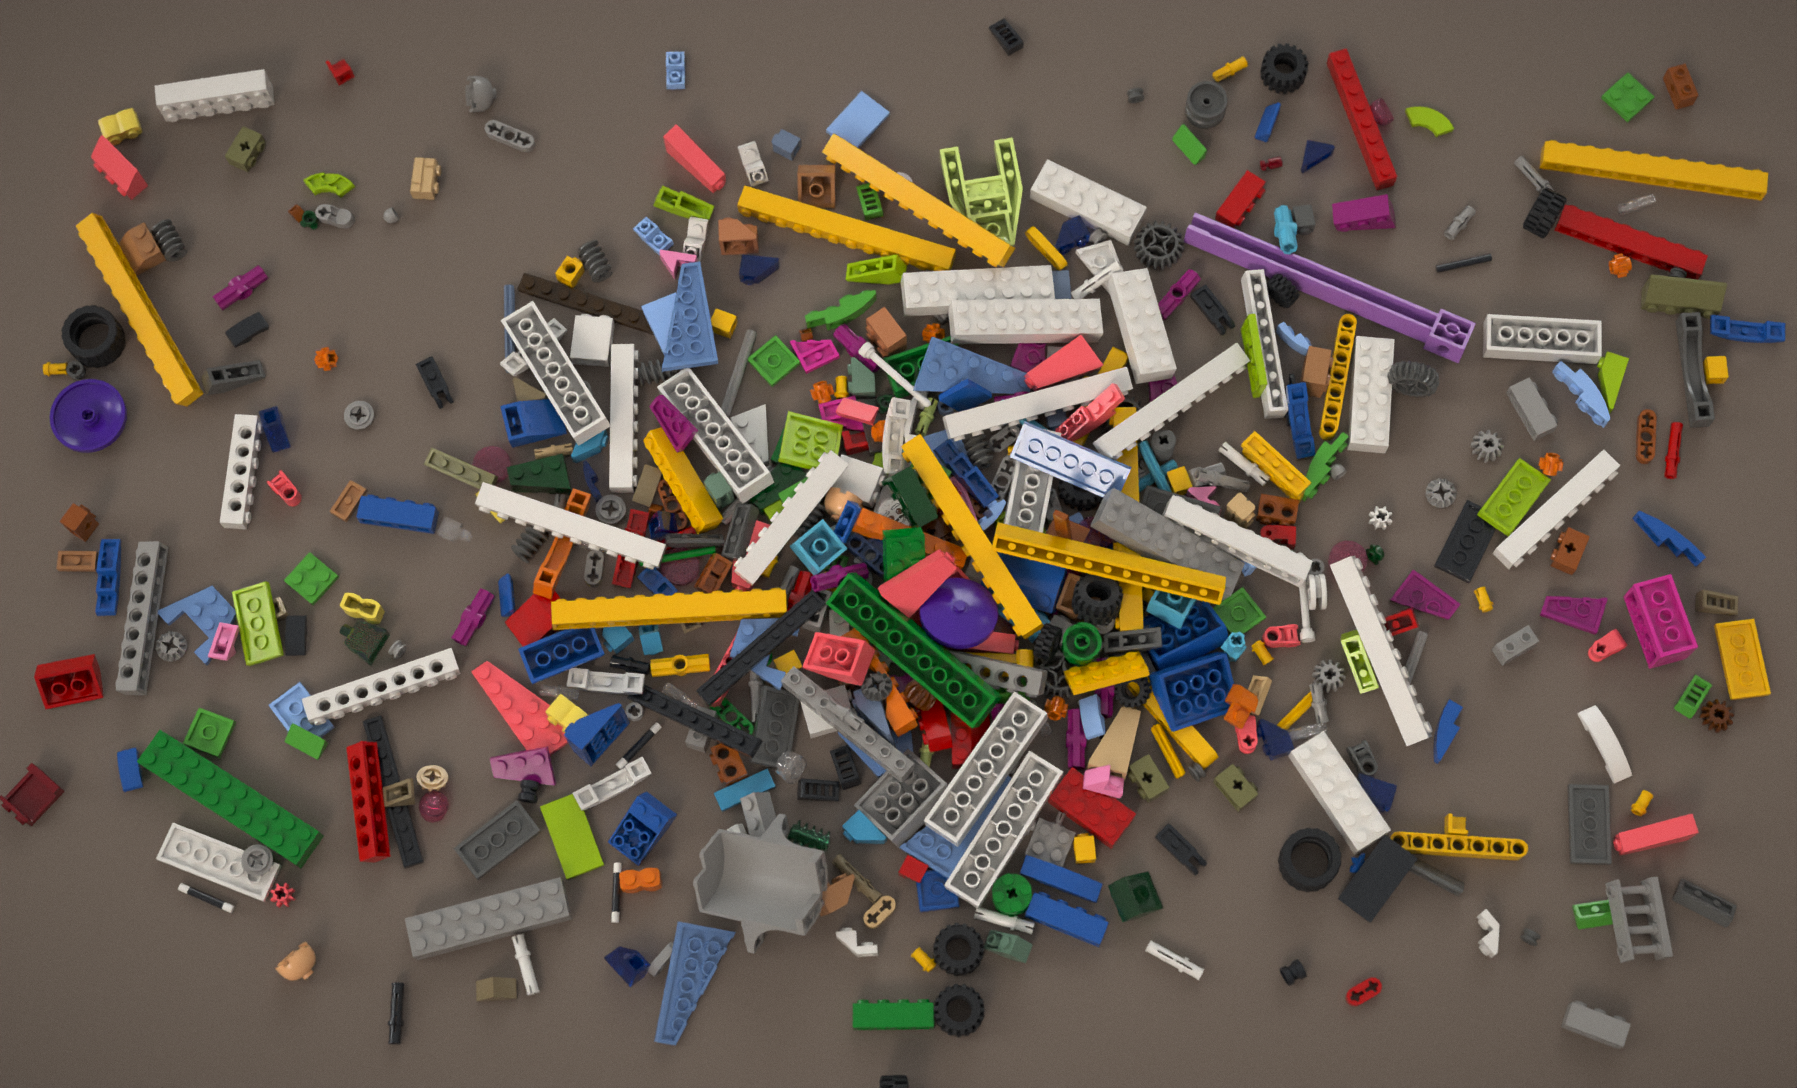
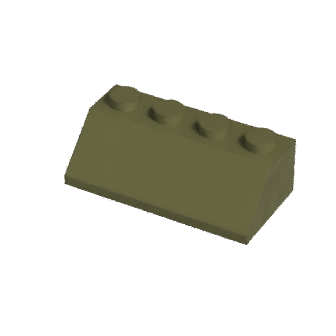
M1651 274L1642 287L1641 309L1651 313L1657 311L1665 312L1669 315L1700 312V316L1710 319L1711 315H1718L1721 312L1727 283Z

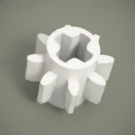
M1376 506L1374 509L1375 513H1369V516L1372 517L1369 524H1373L1375 530L1381 527L1385 530L1386 524L1391 525L1392 520L1388 519L1392 512L1388 513L1386 506L1380 509Z

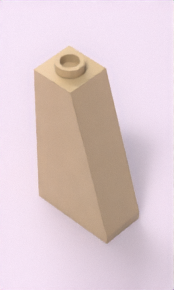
M1121 707L1091 756L1087 770L1110 765V775L1124 778L1125 782L1141 711L1134 707Z

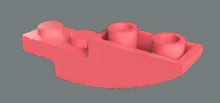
M1112 383L1087 407L1081 406L1055 431L1061 433V437L1073 442L1102 425L1116 413L1115 408L1125 400L1118 385Z

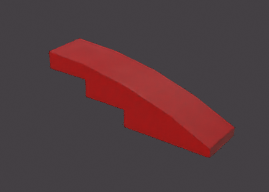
M631 509L625 531L645 537L650 513ZM618 555L612 584L631 588L638 561L634 564L625 561L624 556Z

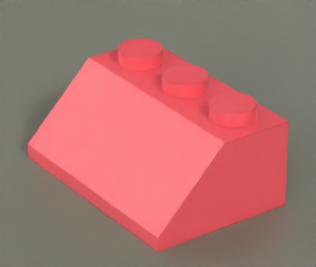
M101 135L91 155L92 160L95 162L93 166L99 173L104 172L106 174L105 178L111 185L115 183L118 186L117 190L123 197L127 195L132 200L148 185L139 171Z

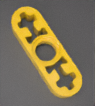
M1032 226L1025 231L1028 240L1056 270L1060 271L1067 266L1065 258L1036 227Z

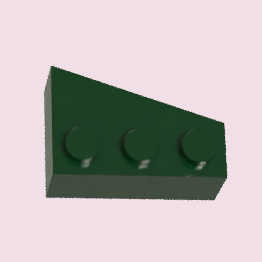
M563 454L507 467L510 485L514 492L571 495L572 487Z
M780 462L770 472L774 483L749 499L748 504L757 507L762 516L765 515L764 509L780 500L778 495L780 492L807 477L803 470L798 466Z
M909 466L881 481L883 486H889L893 492L891 495L892 499L899 501L902 507L901 512L911 527L916 528L922 527L938 518V510L927 497L928 492L926 488L921 486L918 480V473Z

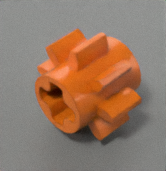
M1623 253L1614 255V258L1609 261L1610 273L1617 275L1618 278L1626 277L1629 273L1628 271L1632 270L1630 258L1623 257Z
M937 323L927 324V327L922 331V340L928 344L931 337L943 339L945 338V329L940 328V324Z
M324 347L320 351H316L317 355L314 361L318 369L323 368L324 371H329L331 368L337 367L338 357L335 350L329 351L328 347Z
M827 381L814 383V389L810 390L813 400H818V403L830 401L832 399L831 395L835 394L831 383L827 384Z
M1546 453L1545 458L1540 457L1539 466L1540 469H1543L1542 473L1555 476L1557 471H1562L1564 462L1560 459V455Z
M1055 696L1051 700L1046 699L1044 711L1049 719L1057 721L1061 717H1066L1069 705L1065 704V700L1062 697Z

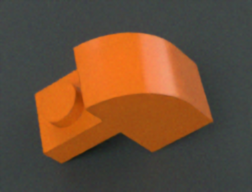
M1233 684L1225 699V702L1230 704L1224 720L1238 729H1243L1250 713L1256 711L1258 705L1257 695L1241 685Z

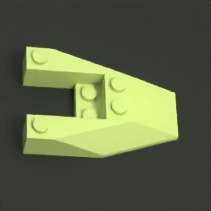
M1013 137L994 140V152L999 175L967 181L964 180L958 147L940 149L943 178L952 208L1014 246L1023 188Z

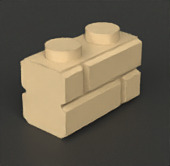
M414 158L410 189L414 199L434 200L435 193H439L437 176H441V166L438 165L436 159Z
M1238 493L1227 504L1224 518L1247 529L1253 523V518L1256 516L1254 514L1255 505L1251 501H1247V498L1242 493Z

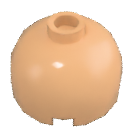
M831 487L824 501V507L831 516V520L838 523L848 500L858 503L862 509L863 501L858 496L849 491L844 494L840 492V488Z
M306 941L299 945L300 949L290 952L278 964V967L275 968L285 979L293 981L303 978L305 980L314 972L312 968L316 962L315 952Z

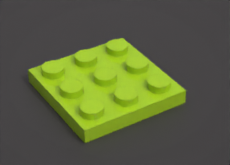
M788 411L778 462L811 469L812 467L816 469L820 464L818 459L824 452L828 454L831 450L838 455L843 425Z

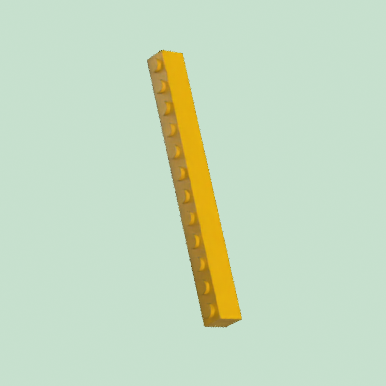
M833 133L822 153L827 155L826 159L833 164H836V162L840 163L842 170L849 174L851 171L854 172L856 179L863 183L865 180L871 183L869 187L877 192L882 190L885 192L884 196L891 201L896 199L900 202L898 205L908 211L910 208L914 211L913 215L921 220L926 218L929 220L928 225L935 229L940 227L944 230L942 232L944 235L951 239L954 236L958 239V244L965 248L971 247L973 249L972 253L978 257H987V262L992 266L997 267L999 265L1004 267L1014 252L1015 247L842 137Z
M1555 140L1545 141L1541 149L1539 169L1761 201L1767 193L1768 173L1758 169L1746 170L1742 167H1725L1722 164L1711 165L1702 161L1690 162L1686 159H1670L1667 156L1655 157L1646 153L1634 154L1630 151H1614L1611 148L1599 149L1594 146H1578L1575 143L1564 144Z
M744 186L737 204L738 212L745 217H756L762 222L767 223L769 221L781 228L789 227L795 232H805L814 238L822 237L834 244H845L850 249H861L867 254L874 253L881 257L897 254L906 265H914L920 270H951L956 257V249L748 186Z
M91 213L76 225L79 237L86 243L87 251L96 261V267L103 273V279L111 287V293L120 303L121 311L126 314L129 319V325L136 331L138 341L143 344L146 349V355L153 361L154 369L162 377L163 385L170 391L172 401L177 405L189 406L204 394L103 216Z
M1116 407V413L1109 418V425H1113V428L1136 413V407ZM1136 445L1129 451L1126 448L1122 450L1123 455L1116 459V461L1132 467L1121 492L1139 502L1138 447ZM1117 541L1113 543V550L1141 556ZM1118 581L1119 586L1122 587L1123 598L1120 612L1115 619V629H1119V632L1143 629L1142 586Z
M919 434L901 446L904 450L901 453L907 463L911 461L914 466L912 469H915L919 477L924 481L921 485L926 488L928 493L931 492L933 495L932 503L936 506L937 510L941 508L944 514L941 517L947 525L951 524L954 528L951 532L956 540L961 539L964 546L961 548L966 556H972L974 562L971 564L977 573L981 571L984 575L982 581L986 587H991L995 592L992 594L997 604L1002 603L1005 608L1002 612L1007 620L1012 619L1015 625L1012 628L1018 637L1022 635L1024 639H1027L1041 630L1043 623L998 553L991 550V542L922 435Z
M999 522L991 549L1000 553L1217 605L1221 604L1225 591L1226 577Z
M776 587L766 591H762V589H752L747 592L732 590L728 593L713 591L709 594L694 592L690 595L674 593L671 596L655 594L652 597L635 595L633 598L616 596L614 599L596 597L595 600L577 598L575 601L557 599L556 602H551L553 630L780 618L787 612L786 589L781 590V588Z

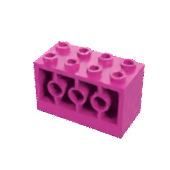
M1671 574L1636 583L1623 596L1649 669L1687 659L1698 648Z

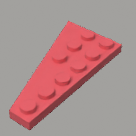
M488 661L471 671L526 750L548 746L551 756L568 744L564 736L565 733L562 731L563 727L558 724L554 726L547 720L548 716L545 711L550 707L548 703Z

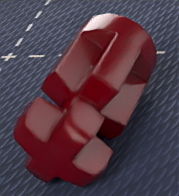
M1280 156L1268 159L1267 163L1264 160L1260 161L1262 171H1266V167L1274 169L1283 166Z

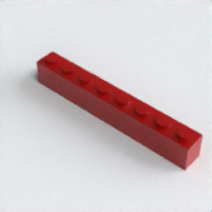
M1347 48L1329 53L1327 66L1376 191L1394 186L1397 174Z
M1565 204L1554 231L1618 254L1623 253V256L1670 272L1671 268L1683 269L1687 272L1685 278L1698 280L1708 257L1702 251L1686 248L1680 243L1669 242L1663 237H1655L1646 231L1633 229L1627 224L1616 223L1610 218L1597 216L1591 211L1580 210L1574 205Z

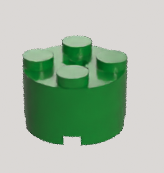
M1080 622L1067 628L1063 635L1062 652L1063 656L1070 663L1084 666L1097 659L1100 654L1102 639L1096 627L1086 622ZM1081 641L1085 642L1082 647L1079 646Z
M1007 873L997 879L992 889V902L999 913L1014 917V915H1021L1028 909L1032 898V889L1024 877L1018 874ZM1015 892L1016 897L1009 899L1008 893Z

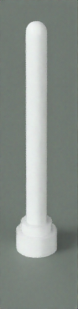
M866 342L860 348L858 353L862 357L872 359L925 407L931 405L930 400L919 391H913L914 386L875 353L876 350L871 343Z
M1305 580L1299 587L1303 627L1299 633L1300 642L1309 643L1315 641V632L1310 628L1307 583Z

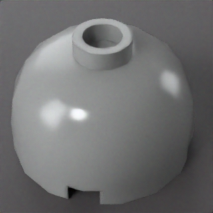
M468 76L467 80H470V84L466 85L467 106L471 105L469 112H483L489 109L493 99H496V89L492 88L491 82L482 76Z

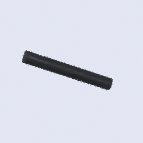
M1491 254L1437 265L1436 271L1439 273L1492 261Z

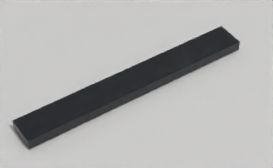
M814 590L810 591L696 690L697 694L709 706L713 704L826 606V603Z
M645 684L642 694H629L627 697L629 700L639 703L645 708L751 758H754L763 742L747 732Z
M380 715L362 721L368 742H377L382 789L383 787L400 782V776L383 717ZM408 805L387 807L404 868L424 863Z

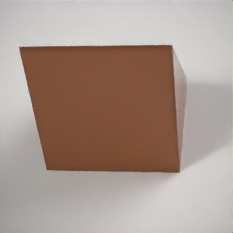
M296 204L288 212L300 223L304 211Z
M811 328L799 330L802 342L813 340Z
M651 504L648 509L650 513L649 520L659 522L663 509L662 505Z

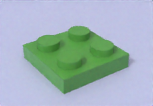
M1627 73L1606 91L1601 99L1626 122H1629L1655 96Z
M776 335L747 358L748 362L771 387L775 386L801 364L799 359Z
M309 552L284 579V582L314 606L339 576Z
M1243 587L1223 600L1220 605H1216L1213 608L1227 627L1229 634L1239 631L1245 634L1266 619L1265 614Z
M199 708L183 744L220 758L236 722Z

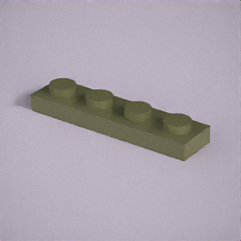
M432 447L424 465L478 489L481 488L483 482L495 486L498 476Z

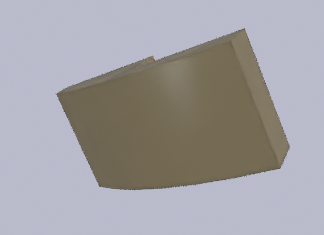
M645 463L632 501L648 507L651 506L662 474L659 468Z

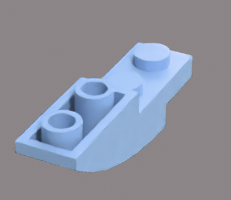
M1560 361L1552 371L1554 376L1560 382H1564L1573 394L1579 396L1575 402L1582 412L1589 414L1595 424L1601 425L1604 428L1610 421V416L1600 391L1581 368L1574 373L1566 364Z

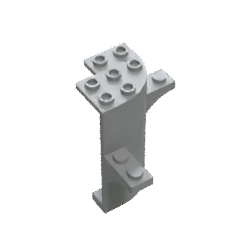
M779 814L771 822V825L762 834L761 838L718 829L700 851L703 869L693 881L699 911L741 921L747 952L753 954L764 942L763 936L766 931L781 930L805 936L822 910L824 901L821 900L823 891H827L828 871L824 851L799 846L790 842L786 838L789 827L787 816L784 814Z

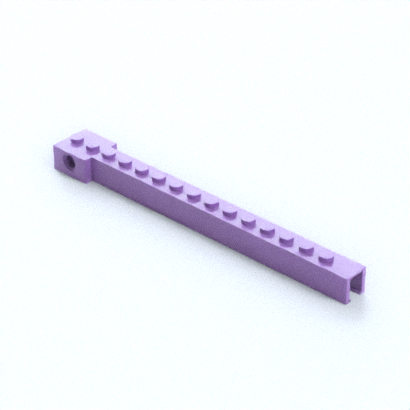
M1198 213L1194 214L1192 223L1189 224L1184 237L1185 243L1249 270L1264 269L1265 276L1268 278H1272L1276 273L1281 274L1288 281L1290 280L1292 285H1295V289L1425 343L1423 349L1456 363H1459L1476 324L1443 309H1440L1439 314L1294 253L1290 255L1284 254L1275 245Z

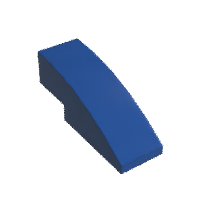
M1450 699L1445 704L1436 726L1433 746L1434 763L1436 764L1441 761L1460 729L1459 726L1453 723L1463 707Z

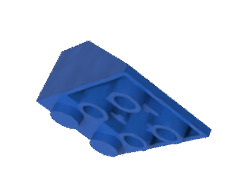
M549 399L518 401L500 406L508 440L512 448L567 434L564 422Z
M644 792L637 796L608 843L639 866L669 829L677 814L650 793Z

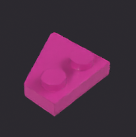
M831 340L790 341V345L806 374L840 358Z
M855 396L847 397L848 399L856 401ZM842 399L818 404L822 420L841 424L844 429L864 431L862 422L836 414V409Z

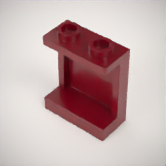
M31 762L26 768L29 772L5 797L1 795L0 800L3 802L1 806L9 813L13 811L16 814L14 818L22 825L27 823L32 827L65 791Z

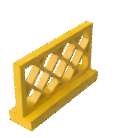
M1254 431L1241 444L1243 448L1242 455L1251 463H1256L1260 470L1270 476L1269 480L1290 499L1299 500L1300 503L1305 490L1311 485V482Z

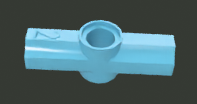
M1281 205L1275 208L1274 211L1276 222L1274 235L1279 238L1280 249L1284 254L1290 255L1296 252L1298 247L1296 240L1297 223L1293 222L1291 210L1288 209V206Z
M1240 631L1237 633L1232 632L1221 646L1223 652L1227 653L1229 662H1236L1247 648L1244 641L1245 635Z

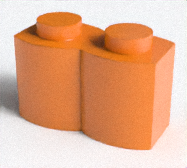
M645 868L641 871L626 870L619 874L620 888L625 893L632 894L641 890L656 891L662 888L661 872L657 868Z

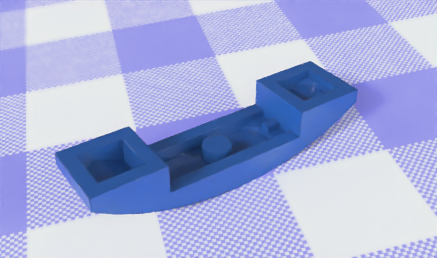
M1711 315L1710 334L1741 342H1784L1785 323L1766 321L1765 323L1730 320V317Z
M1306 382L1286 385L1288 415L1296 458L1315 456L1314 438L1311 434L1307 405Z

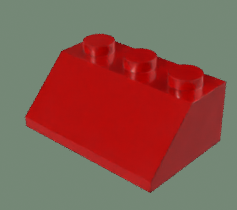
M95 654L37 665L34 678L45 709L104 697L101 671Z
M950 710L953 745L951 748L952 769H960L986 733L990 727L989 714L979 727L972 729Z

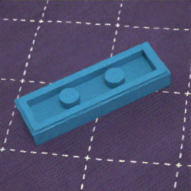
M765 769L715 792L714 795L723 812L741 804L740 798L753 792H767L776 788L768 769Z

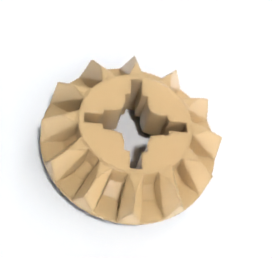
M425 766L417 773V785H421L422 790L428 789L431 792L432 789H436L439 791L441 787L445 788L448 782V774L440 766ZM432 775L435 777L433 782L430 781Z

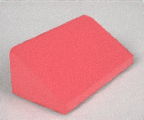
M843 397L836 409V414L873 426L879 407Z

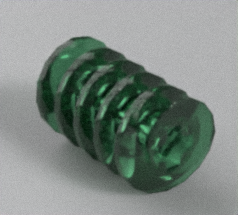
M798 820L796 824L792 825L787 839L789 841L793 839V843L796 845L801 841V846L803 847L808 844V848L813 849L816 847L817 850L823 849L826 854L831 840V831L823 835V828L816 832L815 825L808 829L807 822L802 827L801 820Z

